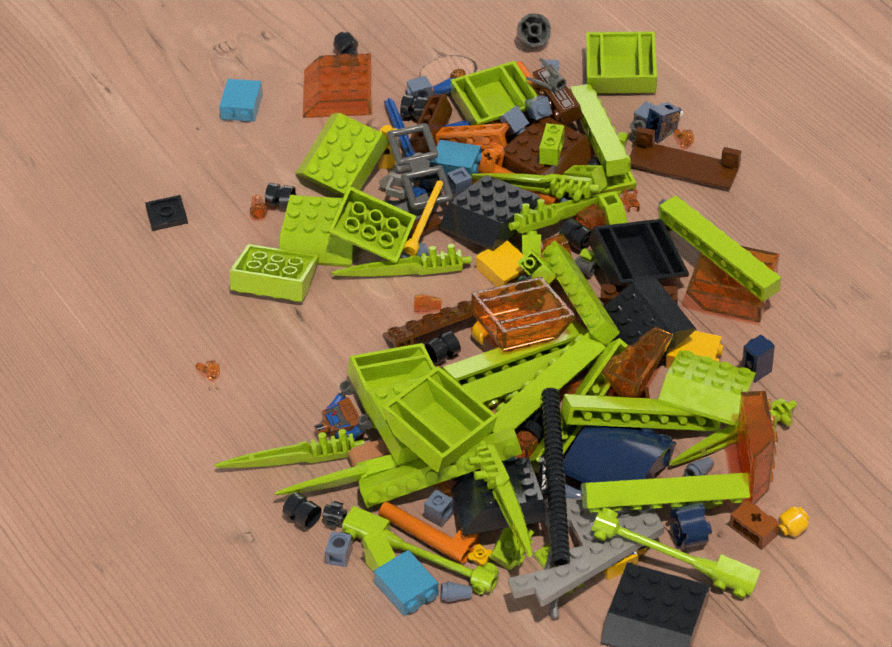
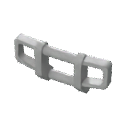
M395 164L392 171L380 180V186L386 188V195L399 199L406 197L407 194L401 175L398 173L406 170L411 171L409 164L403 166ZM419 177L409 179L412 188L415 186V182L419 179ZM393 185L402 187L403 190L393 189L392 187Z

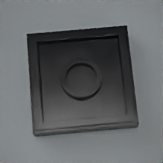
M181 195L145 202L152 231L188 224Z

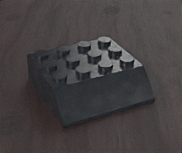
M486 175L449 201L440 223V229L494 251L518 233L516 229H509V223L514 222L515 213L520 214L522 204L527 203L530 209L535 210L540 195Z
M661 219L593 227L588 243L608 284L621 286L650 278H656L659 281L689 277V272Z
M656 278L632 282L604 306L620 332L612 341L620 338L634 350L624 368L636 380L697 330Z
M517 458L512 461H502L519 501L526 524L546 521L544 499L530 459ZM481 468L463 474L451 489L463 535L510 527L497 500L493 496L495 488L488 489V481L485 482L484 479L475 480L474 472L481 471Z
M627 562L607 613L601 645L608 647H692L709 599L710 585Z

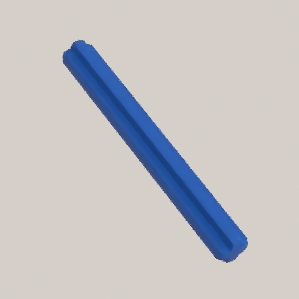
M388 98V100L384 101L393 127L397 129L405 128L394 100ZM408 134L399 136L405 156L410 157L416 154L409 141Z

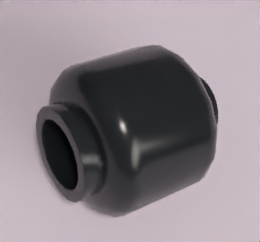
M340 32L334 37L333 46L341 55L350 50L357 51L358 41L351 33Z

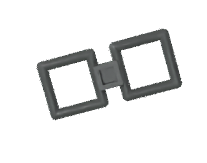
M424 123L388 131L387 137L396 164L398 166L409 164L411 172L401 175L411 208L426 207L429 199L416 201L409 179L436 173L439 180L443 182L442 188L445 195L438 196L435 205L453 200L443 167L441 165L430 167L428 160L438 157V151L429 125ZM423 131L430 152L402 158L395 137Z

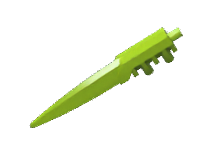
M480 173L470 175L473 179L477 180L488 175L524 190L540 191L542 194L552 193V195L559 199L568 192L569 197H573L576 201L582 198L584 194L585 198H589L592 192H600L601 189L600 185H593L592 178L559 174L544 176Z
M616 191L618 196L621 195L622 191ZM607 193L590 195L589 198L582 197L578 201L572 199L546 205L545 200L539 199L537 200L535 210L530 209L527 203L522 204V211L520 214H514V222L509 223V229H516L519 233H525L556 224L558 221L597 207L599 196Z
M449 244L447 245L448 253L444 254V251H440V254H437L436 247L430 246L428 256L422 253L421 257L414 255L407 258H399L397 263L384 260L352 266L331 273L335 276L360 277L428 275L462 271L463 264L472 263L471 256L462 257L461 249L455 252V245Z
M780 398L754 410L737 421L736 426L729 425L710 435L669 462V465L673 466L720 450L742 439L746 440L752 436L753 432L759 435L761 429L773 434L776 431L775 427L778 421L786 426H790L793 423L792 409L797 407V403L795 400L787 403L786 400Z
M340 429L338 431L339 439H335V436H330L331 440L327 441L326 433L321 432L318 434L319 442L316 443L315 439H311V443L304 441L298 442L295 445L250 453L216 463L214 466L216 468H247L300 462L316 463L347 458L348 452L356 446L363 445L364 440L354 441L352 433L348 434L349 437H347L346 430Z
M480 441L478 443L479 447H476L475 456L468 457L469 465L478 464V467H481V471L474 472L475 480L484 479L485 482L488 481V489L495 488L493 490L494 498L497 500L519 544L527 556L531 557L533 552L526 522L507 471L495 446L487 444L485 441Z
M392 454L358 462L355 464V467L298 483L276 491L273 495H289L295 492L304 493L359 481L409 462L397 465Z

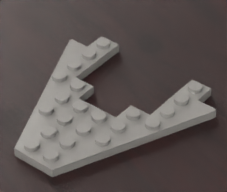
M566 498L568 527H572L581 545L580 547L570 549V563L508 578V585L514 599L535 594L542 607L644 545L618 534L612 538L607 537L605 541L595 538V532L591 531L598 512L589 513V508L583 509L582 499ZM650 504L643 505V509L630 510V506H622V510L615 511L618 513L617 518L619 519L620 527L652 540L664 534V526L655 509L650 508Z

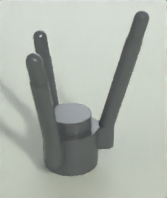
M540 58V62L551 73L548 78L549 84L528 76L526 79L546 87L550 91H554V89L556 91L562 90L566 86V80L553 64L549 66Z

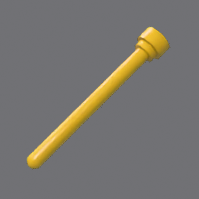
M440 180L434 186L412 238L406 241L403 247L404 252L414 256L418 253L420 248L418 241L443 186V182Z

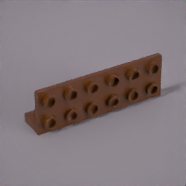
M637 127L635 146L630 154L631 167L722 189H731L740 168L741 150L724 147L722 158H713L654 144L655 130Z
M480 294L471 301L457 303L455 307H445L436 314H426L420 320L407 321L404 326L391 327L388 329V332L383 333V336L393 343L394 348L414 345L413 338L480 313L482 319H488L497 326L505 324L500 303L485 294Z

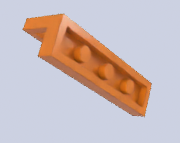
M508 123L442 127L435 137L437 145L440 140L478 145L481 146V149H490L494 144H499L505 148L507 144L504 133L508 130L509 126Z

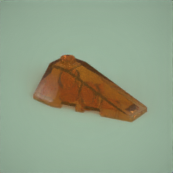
M654 327L641 336L639 341L632 346L628 345L622 353L611 357L602 370V374L617 394L630 398L640 397L674 334Z

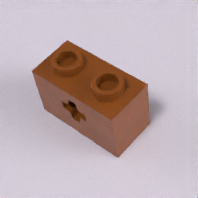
M746 500L731 513L729 527L762 550L778 536L779 522L774 517L763 512L757 505Z

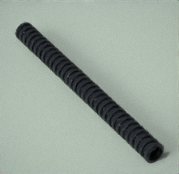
M546 388L541 392L551 562L554 566L559 567L567 565L571 561L567 524L568 514L563 464L559 390L556 388Z

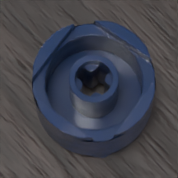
M703 503L676 507L670 511V519L674 518L675 521L671 525L673 535L681 549L704 545L709 542L708 535L712 534V527L710 522H706L704 516L706 512Z

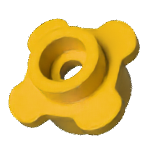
M480 544L475 545L473 552L468 554V559L477 566H483L489 562L492 550L485 549Z

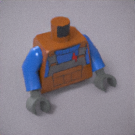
M343 381L339 386L342 392H339L327 408L322 411L323 422L314 425L317 436L319 433L324 432L328 433L329 436H335V439H339L338 431L345 429L347 437H349L348 434L352 433L355 441L357 438L365 436L364 428L366 430L371 429L372 423L370 422V417L366 414L359 416L350 398H346V395L354 393V388L349 382Z

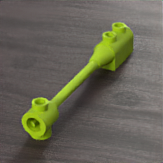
M355 506L352 507L343 521L342 532L352 535V541L355 538H359L364 545L363 538L370 532L381 528L391 548L404 551L409 550L416 556L470 577L472 588L477 594L482 595L485 591L492 593L497 586L499 569L492 563H485L483 567L479 565L472 570L404 542L403 539L391 532L390 520Z
M602 508L598 512L591 531L595 532V538L605 541L607 537L612 538L618 534L691 564L692 567L708 576L710 580H713V586L725 590L727 586L734 589L733 594L738 597L745 598L746 594L751 596L761 572L760 570L721 554L717 562L691 556L620 527L619 519L617 518L618 513L611 509Z

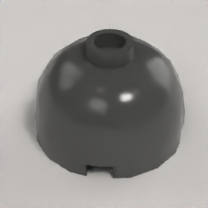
M529 13L519 21L516 29L517 37L527 47H539L550 38L551 25L542 14Z

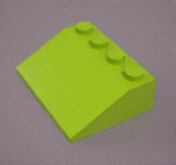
M348 186L328 233L397 263L416 216Z
M248 244L230 269V290L240 293H253L258 296H272L277 299H290L295 302L303 301L308 293L319 255Z

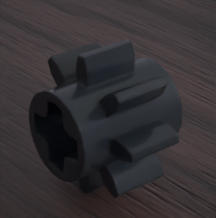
M334 501L331 502V505L326 504L322 518L327 520L326 525L336 528V526H339V523L343 524L347 516V509L342 508L343 503Z

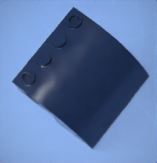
M586 425L574 441L564 460V474L583 483L653 479L657 471L669 465L677 442L672 441L668 435L654 433L651 428Z

